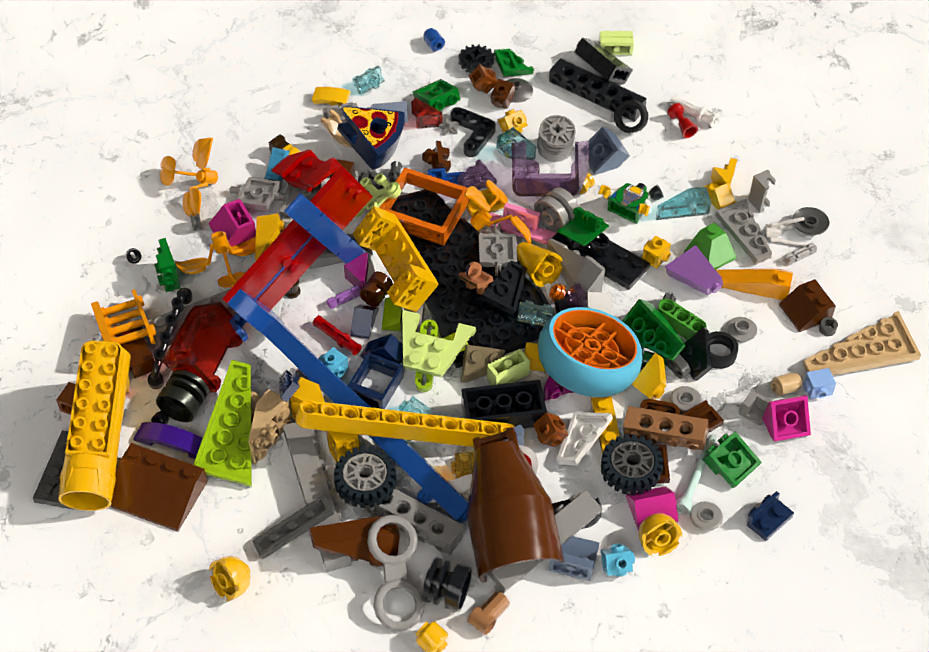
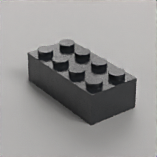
M540 380L461 389V406L465 419L508 423L515 427L521 424L523 428L534 427L533 424L547 412Z

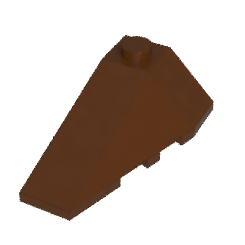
M380 517L310 527L308 529L313 548L335 555L341 553L351 556V560L358 561L361 559L370 562L369 565L383 567V563L376 560L372 555L367 543L368 531L372 524ZM394 524L384 525L377 533L376 541L378 547L388 556H398L400 541L398 526Z

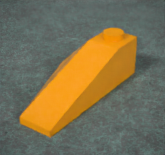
M774 267L716 270L722 277V288L777 300H783L788 296L793 276L792 271Z

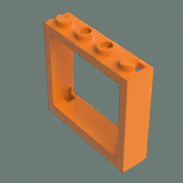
M404 167L395 181L400 185L401 191L406 183L457 199L444 224L441 227L390 210L397 198H388L379 208L395 214L407 234L444 246L470 202V199L464 197L468 188Z

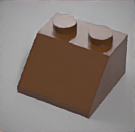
M816 279L796 287L779 304L799 332L820 325L823 318H832L836 308L834 302Z

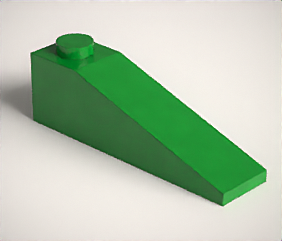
M638 299L622 320L635 333L640 346L674 361L685 347L683 341L662 313L647 301Z

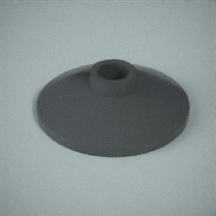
M804 207L797 210L793 215V219L804 217L803 221L793 223L795 228L804 234L820 235L829 227V218L820 209Z

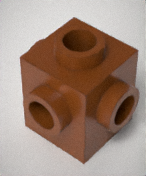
M480 64L469 75L474 88L486 94L495 87L497 82L496 73L491 68L487 69Z
M546 412L533 424L538 435L537 438L543 445L556 447L568 436L565 423L559 416Z

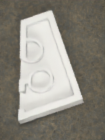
M574 412L567 429L568 436L563 440L556 459L558 464L577 466L612 421L611 413Z

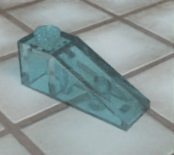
M689 188L657 206L656 220L709 215L711 200L707 188Z

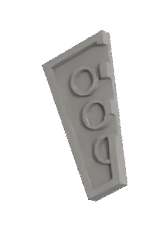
M747 199L716 210L715 216L755 264L771 258L772 251L765 237L760 232V226L754 219L753 211L748 207Z

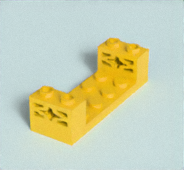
M373 206L352 234L360 246L376 251L394 281V284L387 291L393 304L417 312L439 283L396 215Z

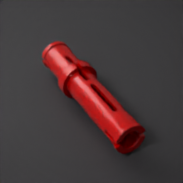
M320 315L314 318L313 326L336 341L339 347H344L353 355H357L361 351L362 346L351 339L348 333H343Z

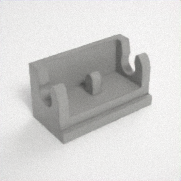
M768 169L753 176L748 201L759 213L764 211V203L770 207V201L766 197L769 181L773 185L776 182Z

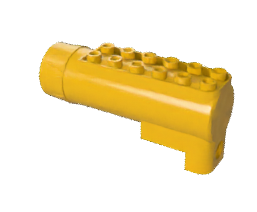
M88 341L81 347L58 498L60 503L73 509L98 511L110 507L112 502L126 393H129L130 388L128 374L131 360L128 351L117 342Z

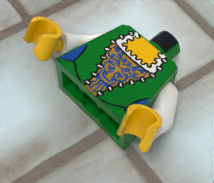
M625 183L622 187L612 190L606 185H601L598 194L604 195L605 199L609 198L608 211L635 224H638L642 215L647 217L651 214V202L648 199L649 194L646 191L647 187L645 184L638 183L634 186Z

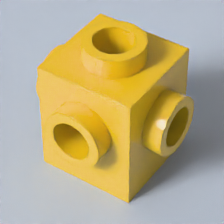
M511 109L505 112V116L497 119L503 135L519 134L523 132L522 128L528 126L527 118L522 110L515 111Z
M655 235L651 241L648 240L645 243L642 258L650 262V266L657 269L670 258L671 243Z

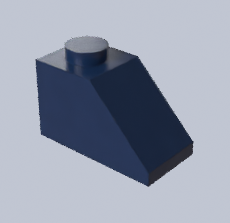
M389 334L367 342L360 355L364 359L369 352L400 364L403 361V344L393 334Z

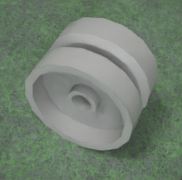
M556 187L534 204V211L541 213L539 223L545 229L556 234L559 229L575 218L573 210L575 207H579V205L567 190Z

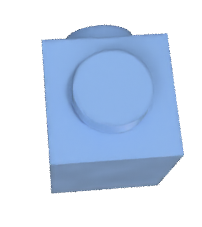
M826 368L807 372L802 386L810 399H821L833 395L836 382L830 369Z

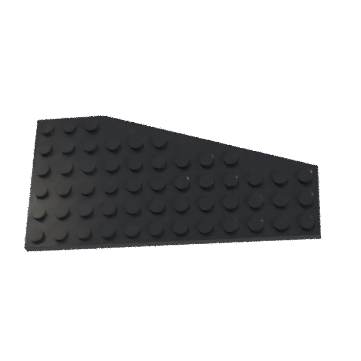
M424 189L398 196L390 210L442 227L452 209L445 204V200L437 193ZM460 218L444 246L408 234L439 283L427 298L425 304L432 319L438 325L441 338L455 333L458 324L461 323L476 327L475 334L467 341L468 345L505 350L504 354L525 348L526 342L538 344L539 335L544 325L536 324L534 328L530 327L532 323L519 321V319L546 324L555 315L541 288L534 286L525 277L516 312L511 315L479 299L481 295L477 293L476 288H467L466 282L459 279L458 274L465 273L467 265L471 262L479 263V234L481 233L464 218ZM482 267V271L491 275L494 281L497 277L495 275V267ZM465 350L459 352L453 362L456 369L463 366Z

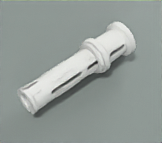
M675 95L670 99L672 101L669 102L670 106L675 103L682 104L684 112L696 117L699 122L703 121L709 124L712 128L719 120V113L710 112L706 107L700 108Z

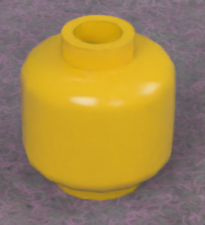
M426 621L415 634L417 636V645L425 652H442L448 645L445 642L448 638V633L435 621L431 623Z

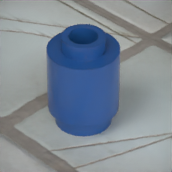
M428 28L425 30L423 37L427 45L433 51L441 50L445 45L444 38L436 29Z

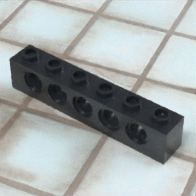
M561 58L550 68V83L612 112H615L616 107L626 100H636L646 107V97ZM629 106L623 111L622 116L635 122L641 114L636 107Z

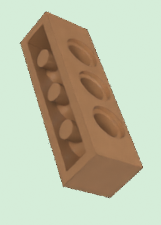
M628 406L623 424L624 434H629V438H632V434H637V439L644 436L645 440L650 439L653 441L652 443H665L672 447L682 446L690 450H704L709 430L708 419ZM664 428L669 429L668 431H662ZM683 432H689V434H687V435H683V434H681V433H683Z

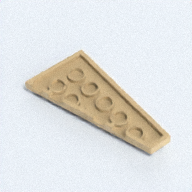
M898 310L887 319L885 317L879 323L868 326L847 337L845 341L835 343L832 348L826 351L822 350L805 359L803 366L806 372L829 368L833 376L919 360L921 353Z

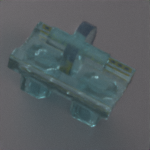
M378 65L367 69L364 74L355 76L352 79L360 95L372 88H379L380 84L385 81L381 74V67Z
M531 301L520 302L517 321L530 323V327L534 328L535 325L544 326L553 316L554 308L546 304L543 306L535 305Z

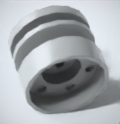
M551 115L541 122L537 149L544 159L560 162L572 154L576 129L570 119L561 115Z

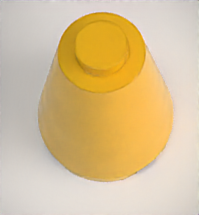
M522 242L516 246L517 260L521 266L527 268L526 273L534 284L539 287H546L545 284H552L558 279L563 268L561 266V261L563 262L561 256L527 242Z

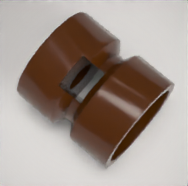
M376 271L360 289L359 296L366 304L377 307L388 294L387 291L393 285V282L385 273Z

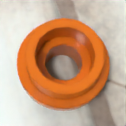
M555 284L551 288L549 297L552 298V301L565 297V286Z

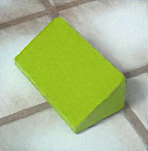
M390 297L385 298L382 330L401 331L403 307L394 305Z

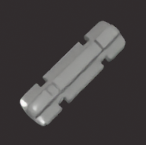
M809 243L786 254L784 261L788 265L795 263V261L816 253L817 246L814 243Z

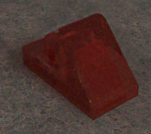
M417 98L411 101V112L416 117L417 129L439 127V124H442L441 111Z

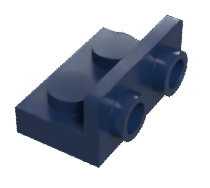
M778 491L772 495L768 494L758 508L755 506L748 513L747 526L764 541L771 538L794 515L791 509L778 500L780 496Z

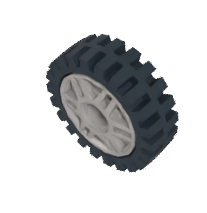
M361 446V451H358L356 447L352 449V453L349 450L345 452V457L342 455L334 468V483L339 497L344 499L347 504L351 502L353 507H357L360 504V508H365V504H368L369 508L374 507V503L381 505L382 499L387 501L389 495L393 494V489L396 486V469L392 458H389L386 452L382 454L381 449L378 448L375 451L374 447L369 446V450H366V446Z

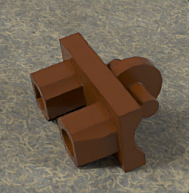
M436 140V147L433 150L427 149L423 152L422 160L429 165L432 164V169L445 168L446 172H449L451 161L447 159L450 149L442 147L441 141Z

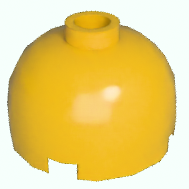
M655 513L645 518L640 524L638 531L641 546L649 555L658 553L659 556H664L672 552L679 545L678 539L680 536L682 537V530L678 523L671 516L663 513Z
M225 556L211 562L209 570L213 569V575L210 576V581L221 598L225 595L228 598L226 601H231L246 592L250 585V568L246 563L235 556Z

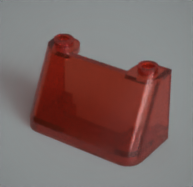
M221 302L193 307L187 314L168 349L163 363L171 371L186 370L192 372L207 384L209 393L217 392L222 381L215 373L227 349L238 347L243 342L229 322L233 315Z

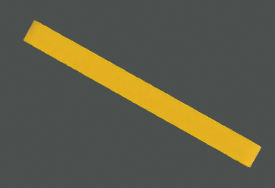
M305 400L300 404L295 420L298 426L306 429L474 447L473 438L487 437L504 432L507 428L515 427L508 423Z

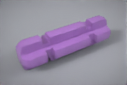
M354 286L351 290L348 289L335 295V298H328L326 300L328 307L333 309L338 307V304L342 305L353 300V297H359L360 287Z

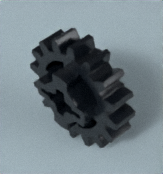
M471 44V47L465 46V49H461V53H459L461 69L466 68V72L473 71L479 64L487 69L492 68L494 53L491 52V49H486V45L480 47V44L477 46Z

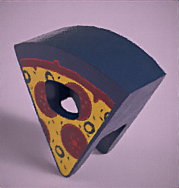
M343 107L342 114L347 122L338 124L337 130L372 170L386 164L393 156L401 137L405 122L404 112L374 108Z

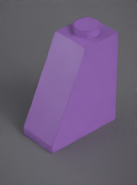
M696 245L665 266L666 273L670 277L706 295L714 294L722 288V277Z

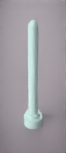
M715 435L709 436L684 495L676 501L677 512L682 515H688L692 509L691 498L706 465L702 460L706 456L704 452L715 444Z

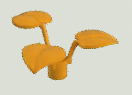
M213 138L198 139L193 146V160L196 162V166L201 169L197 173L175 170L176 160L171 156H165L160 163V180L163 185L169 186L173 183L174 173L196 176L197 181L202 183L190 187L189 192H186L183 196V210L188 217L190 215L196 216L198 213L200 216L201 193L198 188L208 187V184L214 185L218 181V173L215 170L206 168Z
M486 181V187L495 196L490 205H488L484 195L476 187L471 186L466 190L464 197L474 201L481 208L470 219V223L476 230L480 231L486 225L490 227L493 224L510 219L511 223L521 232L527 242L531 244L529 228L516 215L514 217L508 215L490 222L492 216L489 211L498 200L504 205L508 203L505 193L492 181Z
M223 231L211 234L212 244H209L208 259L201 257L186 261H175L176 267L181 272L196 274L205 271L206 266L211 264L214 249L217 254H223L228 275L218 279V285L224 288L233 287L245 272L232 274L226 252L231 255L236 254V256H246L255 253L256 236L230 247L226 233Z

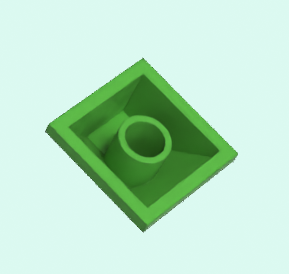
M712 223L699 230L684 250L685 253L696 245L715 270L736 259V254L726 232L716 223Z

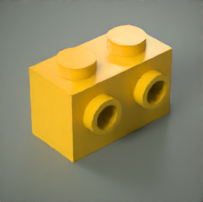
M326 431L328 450L336 462H339V458L342 455L345 457V452L348 450L352 453V449L357 447L359 451V446L361 445L358 438L359 434Z

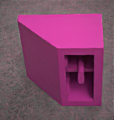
M241 199L224 204L209 222V227L213 233L219 231L226 233L230 247L256 236L255 222Z

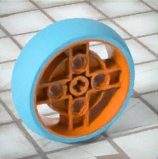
M585 307L562 310L546 322L539 335L538 353L543 368L554 381L572 392L589 397L613 396L626 390L639 375L642 365V349L637 336L624 322L606 312Z

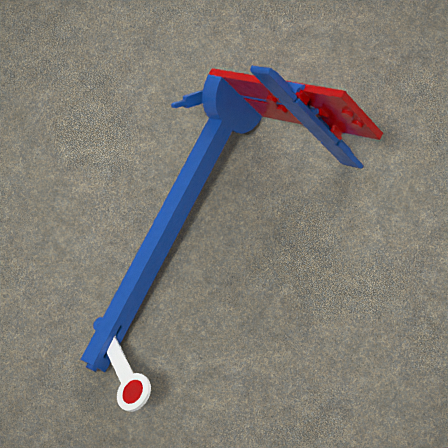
M341 166L310 201L301 193L292 201L284 212L293 220L222 299L237 312L229 322L244 342L248 339V334L243 326L248 322L269 339L312 382L319 384L320 390L334 403L370 407L284 325L285 323L279 316L272 311L273 307L326 248L346 264L361 254L367 253L343 230L373 196ZM369 436L422 487L417 494L419 502L426 506L437 502L456 521L460 523L467 522L468 500L462 493L470 491L472 474L447 481L404 439ZM520 445L519 447L537 476L539 471L537 455L530 448Z

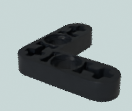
M455 107L450 111V120L452 122H459L460 126L473 131L464 143V154L467 157L477 156L495 133V122L492 119L461 107ZM469 120H476L477 122L470 123ZM482 136L484 139L478 140L476 137Z

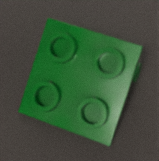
M575 207L573 210L575 218L559 229L558 233L585 246L610 226L603 221V218L583 210L582 207Z

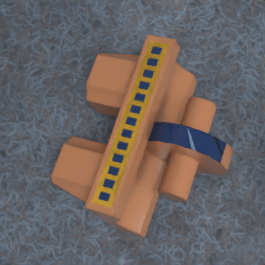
M471 262L467 265L465 273L458 274L459 279L466 282L467 288H476L477 293L480 295L486 291L489 283L493 282V277L482 271L481 265L477 262Z

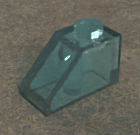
M514 127L505 131L497 138L496 149L507 158L535 159L536 146Z

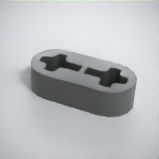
M680 354L674 361L667 358V367L679 379L691 373L688 363Z

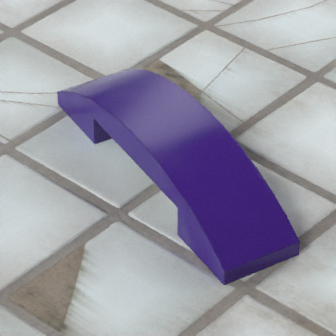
M154 422L142 423L133 438L134 441L149 446L156 443L188 453V457L194 460L203 439L184 429Z

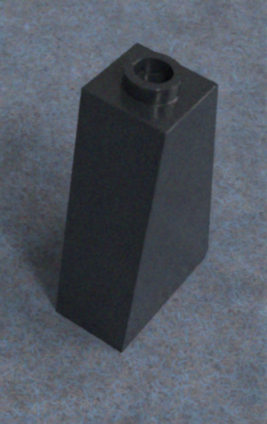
M582 37L577 43V48L574 52L606 80L622 84L626 83L633 71L632 68L591 39Z

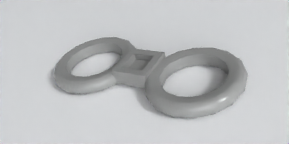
M387 515L376 520L368 531L367 543L375 559L383 563L385 583L378 588L374 596L373 608L375 615L380 623L390 630L404 631L411 629L420 621L424 613V601L422 593L416 585L407 579L406 562L413 557L417 549V534L415 528L408 520L396 515ZM394 524L403 528L407 533L408 547L402 555L388 556L380 550L376 539L381 527ZM400 588L411 594L415 602V611L410 619L399 622L390 619L383 609V598L389 590Z

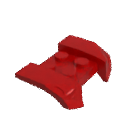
M305 150L286 156L271 171L274 174L280 175L288 185L310 192L328 176L335 173L342 165L334 157L323 161L318 159L312 150Z

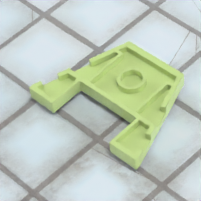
M403 310L404 369L442 378L455 361L461 349H464L467 341L475 334L476 327L459 323L453 341L417 333L416 329L420 320V314Z

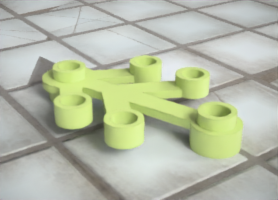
M379 173L375 176L374 181L378 185H382L384 189L378 190L372 185L368 177L363 178L360 184L373 197L356 217L361 216L366 209L370 211L373 206L379 207L388 198H397L401 193L400 185L397 182L389 183L386 177Z

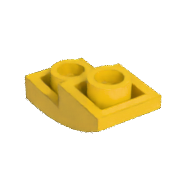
M315 87L311 101L314 105L329 103L331 106L338 105L339 107L341 104L348 103L351 92L337 87Z

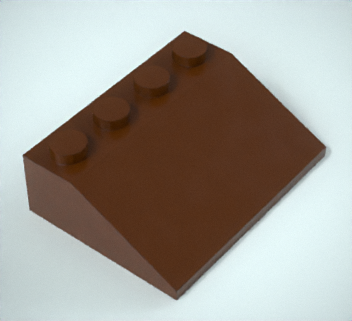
M131 443L122 456L116 470V481L110 507L179 532L208 482L205 469Z

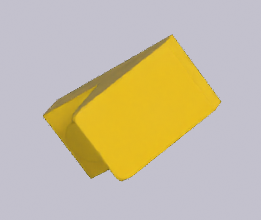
M730 158L729 164H725L724 169L713 167L711 180L713 182L717 181L720 185L729 183L731 186L737 159Z
M714 181L701 188V193L717 210L736 203L729 183L720 185L717 181Z

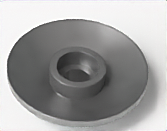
M520 78L506 80L514 83L515 94L511 102L521 103L531 98L533 87L528 81Z

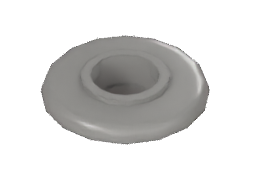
M736 317L727 324V331L737 341L745 342L750 341L756 336L757 327L748 318ZM743 326L747 330H741L738 327Z
M688 386L676 388L670 397L671 403L676 404L681 412H687L702 402L699 392ZM688 398L689 400H691V402L686 403L683 402L681 399Z
M707 501L699 502L692 507L690 520L697 528L712 531L722 524L723 514L714 503ZM708 514L712 519L705 520L700 515Z

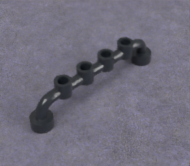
M188 288L179 289L177 297L171 301L172 312L166 316L167 327L160 334L161 344L154 351L155 361L152 373L147 378L148 385L152 389H160L164 385L160 369L167 359L166 351L168 346L172 344L173 331L178 327L179 313L184 310V305L189 304L193 299L192 292Z

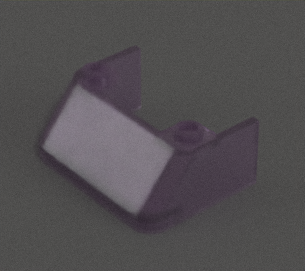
M589 141L575 142V161L571 165V173L540 174L537 161L526 159V142L512 143V189L517 196H546L549 191L556 187L567 190L572 196H576L581 192L589 171Z

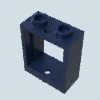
M368 352L348 386L371 408L385 409L404 378L403 365ZM371 369L393 377L383 394L361 386Z

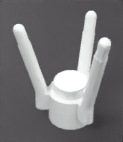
M804 217L765 224V238H770L771 242H780L799 247L806 246L807 244L777 238L781 236V229L795 227L791 223L803 221Z

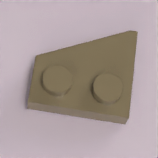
M466 345L460 382L467 383L487 375L488 364L504 357L505 350Z

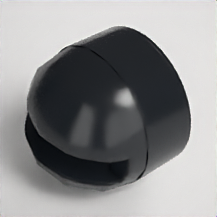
M658 184L649 191L650 198L653 200H659L664 197Z
M130 248L127 250L126 259L130 263L135 264L141 260L142 255L138 249ZM133 252L136 258L133 259L130 253Z
M159 411L153 415L151 422L168 424L169 416L166 412Z

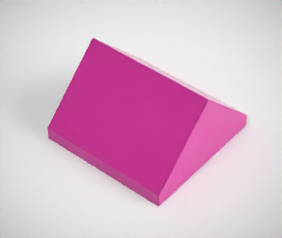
M807 395L769 401L762 420L774 442L811 435Z
M666 486L653 488L648 492L644 490V494L640 495L638 492L635 495L630 493L626 495L638 531L642 521L655 513L669 515L678 523L675 493Z

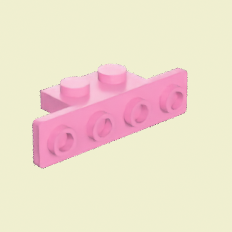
M510 203L505 204L503 216L489 212L492 216L490 222L508 215L513 217L516 215L529 228L531 240L548 245V240L555 235V232L539 227L540 212ZM510 219L498 222L501 225V231L525 238L511 223Z

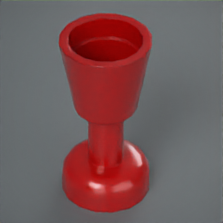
M675 103L668 108L667 114L670 118L679 121L678 125L683 137L691 138L697 133L698 127L690 119L684 118L682 115L684 113L682 104Z

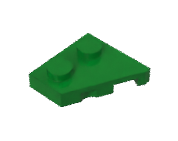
M494 49V57L503 76L533 74L534 68L532 66L527 67L524 64V60L511 49Z

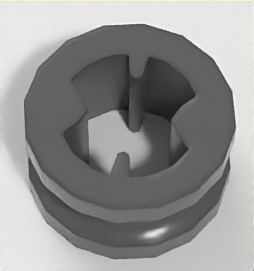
M199 213L196 216L190 215L193 231L196 228L201 230L202 225Z
M831 317L823 318L819 331L825 336H833L836 333L838 322Z

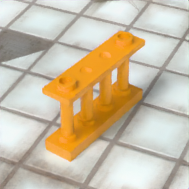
M135 289L131 290L134 299L108 308H100L98 301L91 303L103 341L124 344L148 336L151 344H155L153 336L157 334L154 325H149L142 306H145L141 295H137ZM137 306L135 310L108 318V315ZM138 316L141 317V319L131 321L113 328L111 327V325L120 323ZM141 326L145 327L144 329L115 338L114 336Z

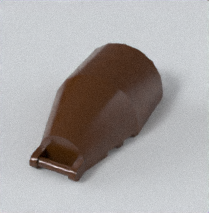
M511 427L507 428L505 432L483 438H473L475 458L466 516L479 580L483 583L487 582V573L515 563L532 560L564 562L551 498L546 493L539 478L519 447L515 429Z

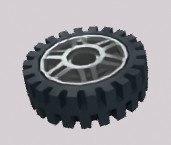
M624 434L623 439L621 436L616 437V440L612 439L609 445L605 446L601 458V474L605 482L608 481L610 487L614 486L615 491L619 492L622 489V494L627 495V491H630L631 495H635L636 491H638L640 495L644 494V490L650 491L659 482L663 468L662 453L658 451V446L656 444L652 446L653 441L650 439L645 442L644 436L637 439V434H632V438H629V434Z

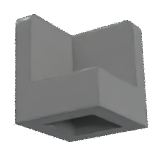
M752 390L742 402L739 415L760 426L763 423V414L771 400Z

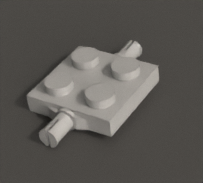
M249 177L241 187L231 186L229 189L230 193L238 194L235 200L241 199L244 206L248 209L268 211L275 200L286 201L287 199L286 193H279L282 188L281 181Z
M498 223L497 229L496 224L493 225V233L479 234V263L481 267H495L496 276H498V271L500 274L502 267H505L511 260L517 263L516 234L502 233L501 225Z

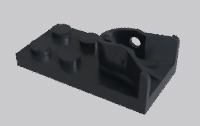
M604 233L599 234L585 246L575 241H571L569 244L570 251L577 250L581 256L593 258L605 268V277L628 290L650 268V262L610 241Z

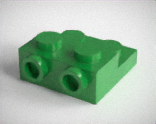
M442 79L412 91L414 98L421 101L423 108L431 113L439 112L444 107L452 106L460 100L458 88Z
M166 238L158 239L160 247L157 248V263H154L156 273L160 274L157 275L159 285L164 286L165 292L180 289L176 266Z
M736 431L730 435L725 433L717 440L719 445L716 447L714 445L710 446L704 452L706 456L702 459L715 475L720 473L732 489L762 463Z

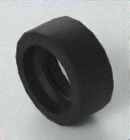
M626 100L620 103L614 112L616 126L625 133L641 131L648 122L647 108L636 100ZM629 106L636 107L641 114L640 122L634 127H628L622 121V113Z
M715 331L707 335V345L721 344L726 346L731 352L726 356H717L710 352L711 367L718 369L730 367L737 358L739 346L737 340L726 332Z

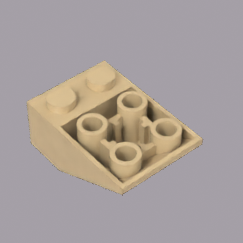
M270 389L257 401L249 436L250 452L254 465L266 456L267 451L272 445L278 442L279 437L284 432L283 425L292 423L289 401L285 402L280 398L279 394Z

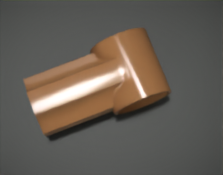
M495 591L481 607L478 606L471 612L467 622L482 634L487 635L494 628L500 615L510 606V601L502 592Z

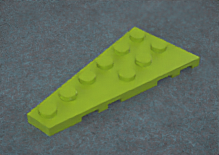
M231 360L193 465L204 468L208 476L252 487V457L249 446V436L252 427L251 365Z

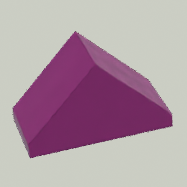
M363 253L344 265L345 279L353 286H359L360 289L367 282L368 253Z

